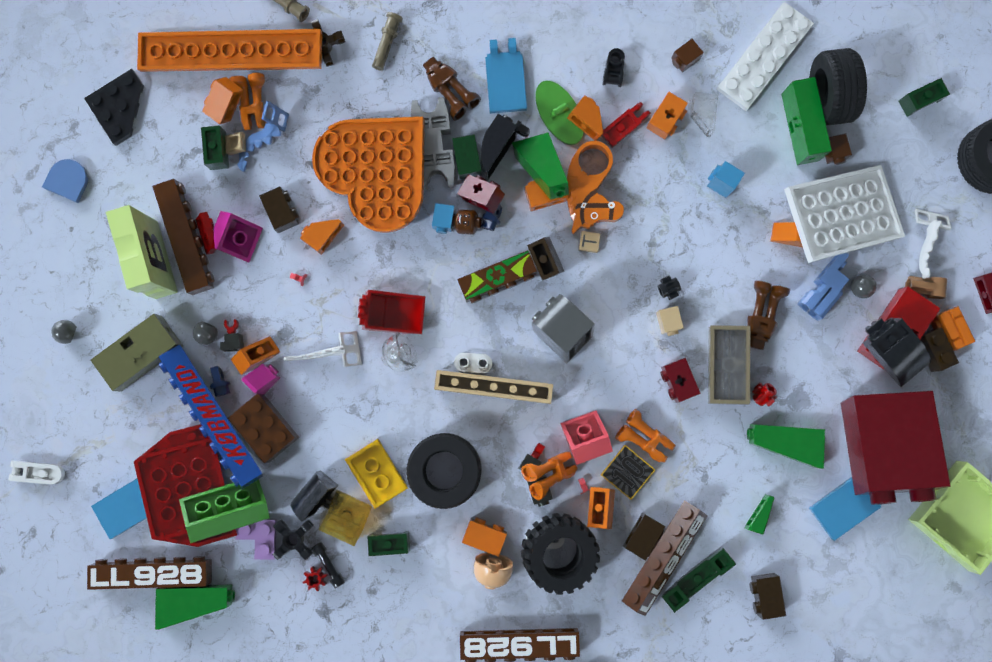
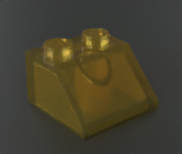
M336 490L319 524L318 530L355 546L364 529L372 506L342 491Z

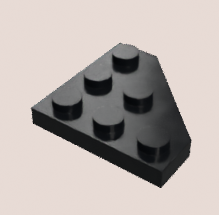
M132 68L84 98L115 146L132 136L134 118L137 117L140 105L138 103L140 94L143 93L144 85Z

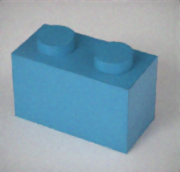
M725 161L721 166L717 165L707 178L710 180L707 187L726 198L736 189L745 173Z

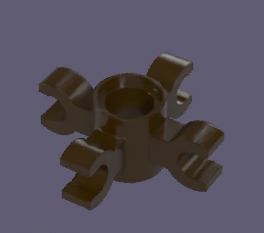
M318 19L311 21L313 29H321L322 31ZM322 31V41H326L322 45V57L326 67L334 65L330 55L332 45L345 43L342 31H337L329 36Z

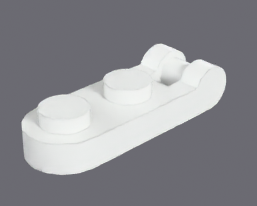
M11 461L12 473L9 474V481L58 484L64 479L65 471L60 465ZM21 468H23V475H20Z

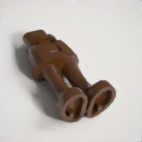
M435 57L430 58L423 64L434 92H440L451 106L450 116L454 121L464 116L466 107L473 109L480 103L481 97L477 93L468 91L456 78L457 72L441 61H437ZM450 85L460 95L465 105L448 88Z
M755 281V308L753 315L747 318V326H750V347L764 350L765 342L770 340L778 325L775 317L780 299L787 297L790 294V289L782 286H772V284L763 281ZM770 291L767 312L765 317H763L762 314L766 297Z

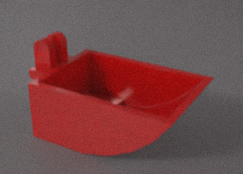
M367 290L365 295L362 294V299L359 298L357 318H360L359 325H362V330L422 334L426 296Z

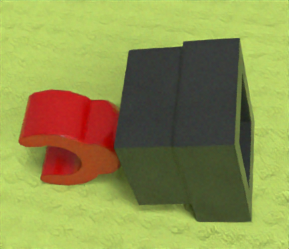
M234 319V325L229 327V321L224 320V327L227 329L228 334H224V342H220V350L224 352L239 351L244 348L243 335L236 333L239 322Z
M538 443L532 455L527 454L518 469L521 470L522 466L529 463L537 466L541 465L542 462L538 458L545 446Z

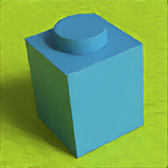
M435 203L432 228L437 233L447 234V231L452 232L455 207Z

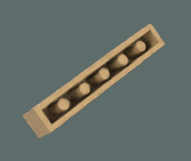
M437 370L434 390L551 404L553 384Z

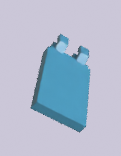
M508 38L509 52L498 53L497 39L490 40V54H487V57H485L490 114L527 111L523 55L520 54V51H517L516 38Z
M851 477L810 506L809 509L829 537L835 541L880 509L882 504L871 505L870 495H855Z
M138 479L133 480L91 506L110 540L147 518Z

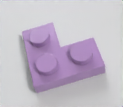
M266 519L237 528L235 540H255L254 559L274 560L276 558L272 554L276 551V529L273 526L277 523V519Z

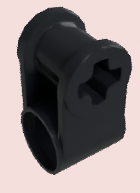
M619 48L612 49L608 54L602 85L612 84L618 85L620 88L622 86L625 54ZM611 57H618L620 62H613Z

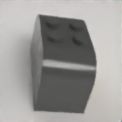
M559 294L556 298L552 297L546 303L547 307L542 312L538 311L533 316L532 328L536 335L567 364L593 337L595 323L570 300Z

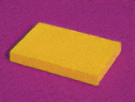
M379 439L345 459L374 509L408 489V486Z

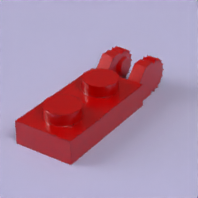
M642 102L628 109L603 130L601 136L611 148L628 136L650 116L649 110L645 111L639 118L635 116V113L642 108Z

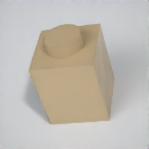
M678 306L656 312L661 334L667 333L668 336L679 334L678 330L683 329Z

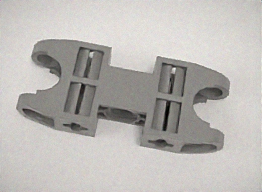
M438 98L435 110L430 113L422 111L418 105V100H413L411 104V117L423 116L425 118L424 190H428L430 179L436 174L444 176L446 181H448V187H454L455 164L453 149L443 150L442 135L451 134L449 114L444 98Z

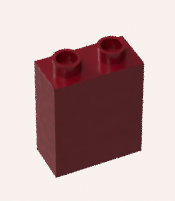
M933 391L854 395L840 403L855 495H870L871 505L897 503L895 493L909 492L911 502H925L937 500L935 490L951 487Z

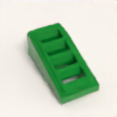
M764 495L746 523L745 529L764 534L775 499L773 496Z

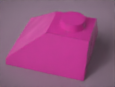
M220 211L213 228L215 249L249 263L263 228L232 213Z

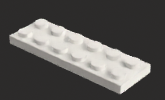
M783 2L716 90L747 111L814 23L786 2Z

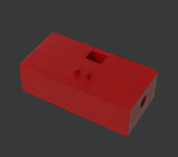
M910 287L898 289L879 319L882 318L885 322L890 318H902L918 338L921 339L941 308ZM862 343L857 352L884 369Z

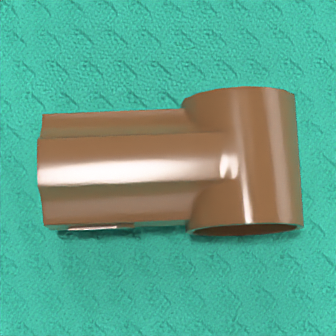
M909 276L905 282V287H910L920 295H927L928 298L945 299L947 278L930 277L922 279V277Z

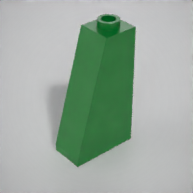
M549 132L512 142L515 158L550 200L569 195L568 181Z
M750 424V428L747 429L749 444L813 468L824 469L825 429Z
M232 584L157 588L155 630L229 607L235 600V590H232Z

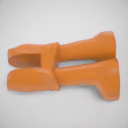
M251 73L248 75V80L244 76L230 77L229 79L244 90L239 106L244 130H252V114H255L257 127L264 128L267 123L262 120L264 109L261 88L265 83L264 74ZM248 82L253 98V104L251 105L249 103Z
M634 409L628 416L626 423L651 439L649 441L645 440L627 425H623L619 429L615 439L620 442L631 441L649 453L652 459L665 463L668 457L655 449L658 443H661L665 448L673 451L676 445L665 435L661 434L660 431L648 426L642 420L641 412Z
M569 451L560 453L539 466L531 463L522 466V476L529 482L536 481L551 470L553 471V474L530 485V493L536 500L544 498L549 488L555 483L575 475V472L578 470L575 464L566 468L563 465V462L572 458Z

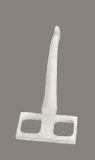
M915 209L916 223L929 225L926 229L927 236L919 259V268L923 274L922 279L930 277L927 260L930 258L929 253L933 250L934 242L938 239L939 228L951 230L949 216ZM918 214L926 215L928 221L920 219ZM937 218L945 220L947 225H943L942 221H938Z
M357 331L338 333L340 346L300 356H286L284 360H308L340 356L342 354L344 367L362 365ZM344 334L353 335V345H345ZM347 353L356 354V364H348Z

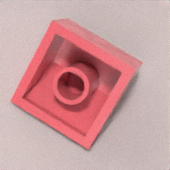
M596 410L560 423L576 465L613 452L609 435Z

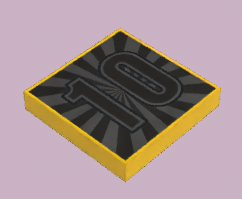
M624 445L600 475L632 500L655 469Z

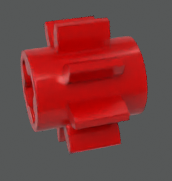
M760 382L752 391L753 400L760 406L766 404L769 407L777 398V391L770 383L763 385Z
M312 566L310 568L311 573L308 571L304 572L307 578L303 581V584L307 583L309 586L308 590L315 588L316 591H319L320 584L322 586L327 584L324 578L328 574L322 572L323 567L315 570V567ZM314 575L318 576V581L316 583L313 581Z

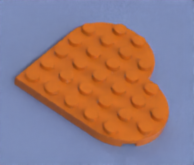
M422 116L342 120L330 125L328 130L317 139L312 155L313 168L317 178L332 192L348 196V203L352 214L365 227L381 233L395 232L409 225L419 213L424 195L425 118Z

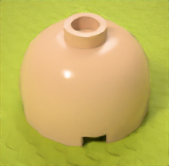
M481 553L475 557L474 574L477 581L484 585L485 588L491 590L507 584L513 571V561L501 554L498 558L489 557L490 553Z

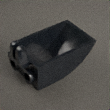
M497 114L485 132L482 141L481 162L483 175L487 182L511 147L512 142L515 141L517 133L525 138L529 136L530 130L519 120L514 124L513 120L507 115Z
M880 318L877 321H873L871 326L865 328V332L869 336L863 342V345L900 387L931 363L927 349L902 318H890L885 322Z
M321 470L317 471L291 502L290 506L299 520L302 522L314 516L322 506L332 512L334 508L326 501L329 500L335 506L339 504L331 496L338 487V484Z

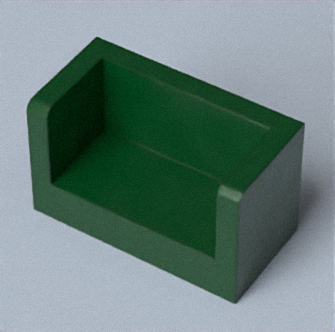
M942 78L906 94L898 102L908 117L928 105L942 101L950 93Z
M220 125L201 127L204 165L210 170L228 169L229 158L226 153V131Z
M475 134L452 138L459 179H466L468 174L474 177L476 175L482 176Z
M409 531L374 535L373 533L367 536L369 556L408 554L410 552Z

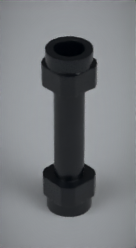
M320 542L313 546L311 549L315 557L318 556L331 577V585L336 589L344 584L345 581L341 573L338 575L325 553L327 549L323 543Z

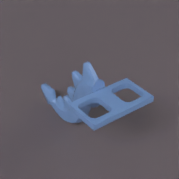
M266 101L262 120L267 122L264 129L248 136L245 140L246 152L239 153L237 165L242 172H245L248 162L245 158L249 157L248 150L253 152L254 145L257 148H261L263 142L270 145L272 137H280L281 131L285 132L289 113L269 101ZM269 106L273 109L271 120L266 117ZM280 114L285 116L283 126L278 124Z

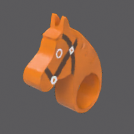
M589 141L581 145L569 165L567 174L569 187L567 205L574 222L572 234H575L580 228L589 230L590 227L598 222H617L622 218L624 207L621 203L617 201L608 202L604 196L596 192L610 173L613 164L611 150L607 145L599 141ZM589 149L602 151L608 159L607 168L600 174H589L588 176V173L581 171L582 169L579 165V158L583 152Z

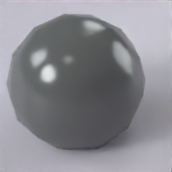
M859 275L852 281L851 290L859 298H869L876 291V282L869 275Z
M60 320L52 327V337L60 344L71 343L77 326L69 320Z
M199 322L193 329V338L199 344L208 345L217 338V328L209 323Z

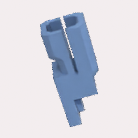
M848 253L834 256L813 281L818 285L815 290L806 292L797 303L805 312L810 309L808 314L817 321L823 319L843 295L842 288L850 280L840 272L847 264L845 260L849 256Z

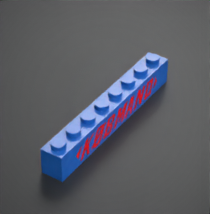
M181 345L160 355L159 359L161 362L158 364L164 374L168 372L171 378L168 381L173 389H179L181 393L179 398L184 406L188 404L191 408L189 414L194 422L197 420L200 422L201 427L199 429L205 438L208 436L212 441L209 445L215 454L219 452L222 459L219 461L225 470L229 469L233 474L230 478L236 487L240 485L241 489H244L263 477L261 470Z

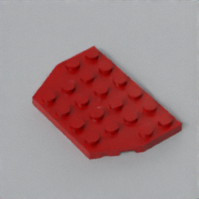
M201 424L169 432L133 461L153 540L199 547L237 536L236 529L193 543H190L179 499L225 485L218 455L213 452L209 445L212 443L208 436L205 438L199 429Z

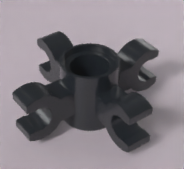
M282 519L278 521L273 527L283 536V544L272 555L278 560L288 550L296 549L304 560L308 559L313 552L303 543L304 534L314 524L308 520L298 530L291 531ZM290 535L297 537L296 545L290 543Z

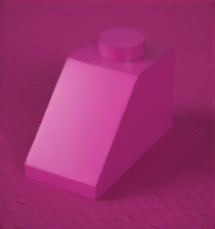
M261 364L241 380L255 394H265L280 377L277 375L279 371L273 365Z

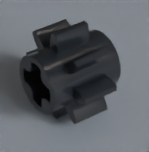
M669 275L660 280L661 284L657 285L662 298L668 297L671 300L679 296L678 292L681 291V286L676 277L671 279Z

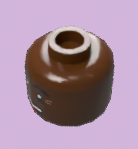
M459 210L453 216V229H456L458 234L473 235L478 228H481V217H478L477 212L474 210Z

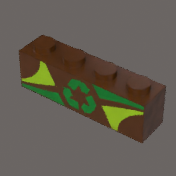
M527 250L457 280L466 302L473 304L482 300L481 297L484 295L493 296L499 293L501 288L506 287V289L515 287L518 281L524 280V282L534 279L537 270Z

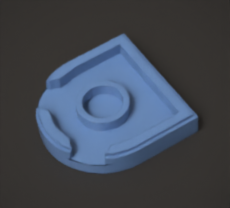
M60 160L51 167L42 188L79 203L88 184L87 173L84 166L74 160Z

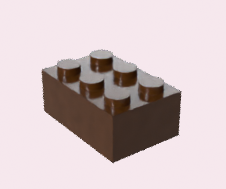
M256 394L227 418L263 463L271 462L300 438L264 394Z

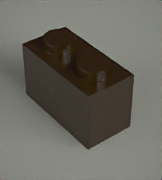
M279 186L259 195L270 222L277 233L299 225L297 221L299 214L295 207H291L289 202L292 199L287 190L284 191Z
M544 237L527 245L542 281L565 272L550 237Z
M942 328L932 329L923 334L920 341L930 355L931 363L928 366L931 372L943 371L959 363Z
M642 512L623 547L646 561L654 550L657 540H660L665 532L664 528L666 526Z
M775 573L751 576L752 582L749 583V586L755 598V602H753L755 614L763 620L786 616L780 576Z

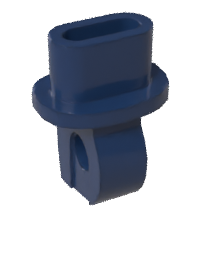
M500 204L494 214L487 211L482 215V228L494 231L496 225H500L498 220L502 213Z
M219 366L211 367L213 383L210 385V389L214 390L215 397L230 394L228 385L231 384L225 381L222 369Z

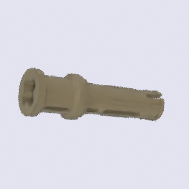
M273 0L284 7L286 13L296 16L300 22L306 20L309 15L310 8L306 5H301L297 0Z
M393 12L387 13V21L381 29L383 35L372 67L376 70L383 71L393 39L398 35L399 23L403 21L400 15Z

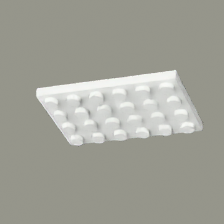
M881 165L784 189L808 263L905 237Z

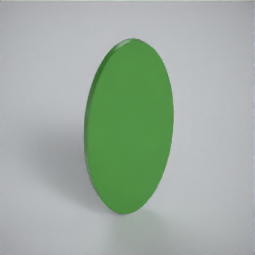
M552 81L541 82L536 89V105L545 126L561 142L568 145L579 143L582 139L583 131L567 119L576 107L575 101L559 84Z

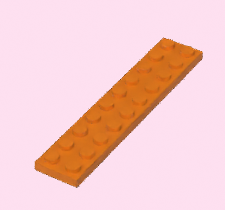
M321 29L138 32L137 70L140 72L322 69Z

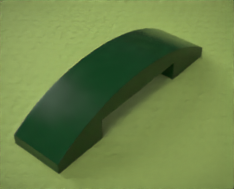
M722 548L689 570L662 595V598L675 613L690 601L689 598L717 576L725 574L736 563L725 549Z

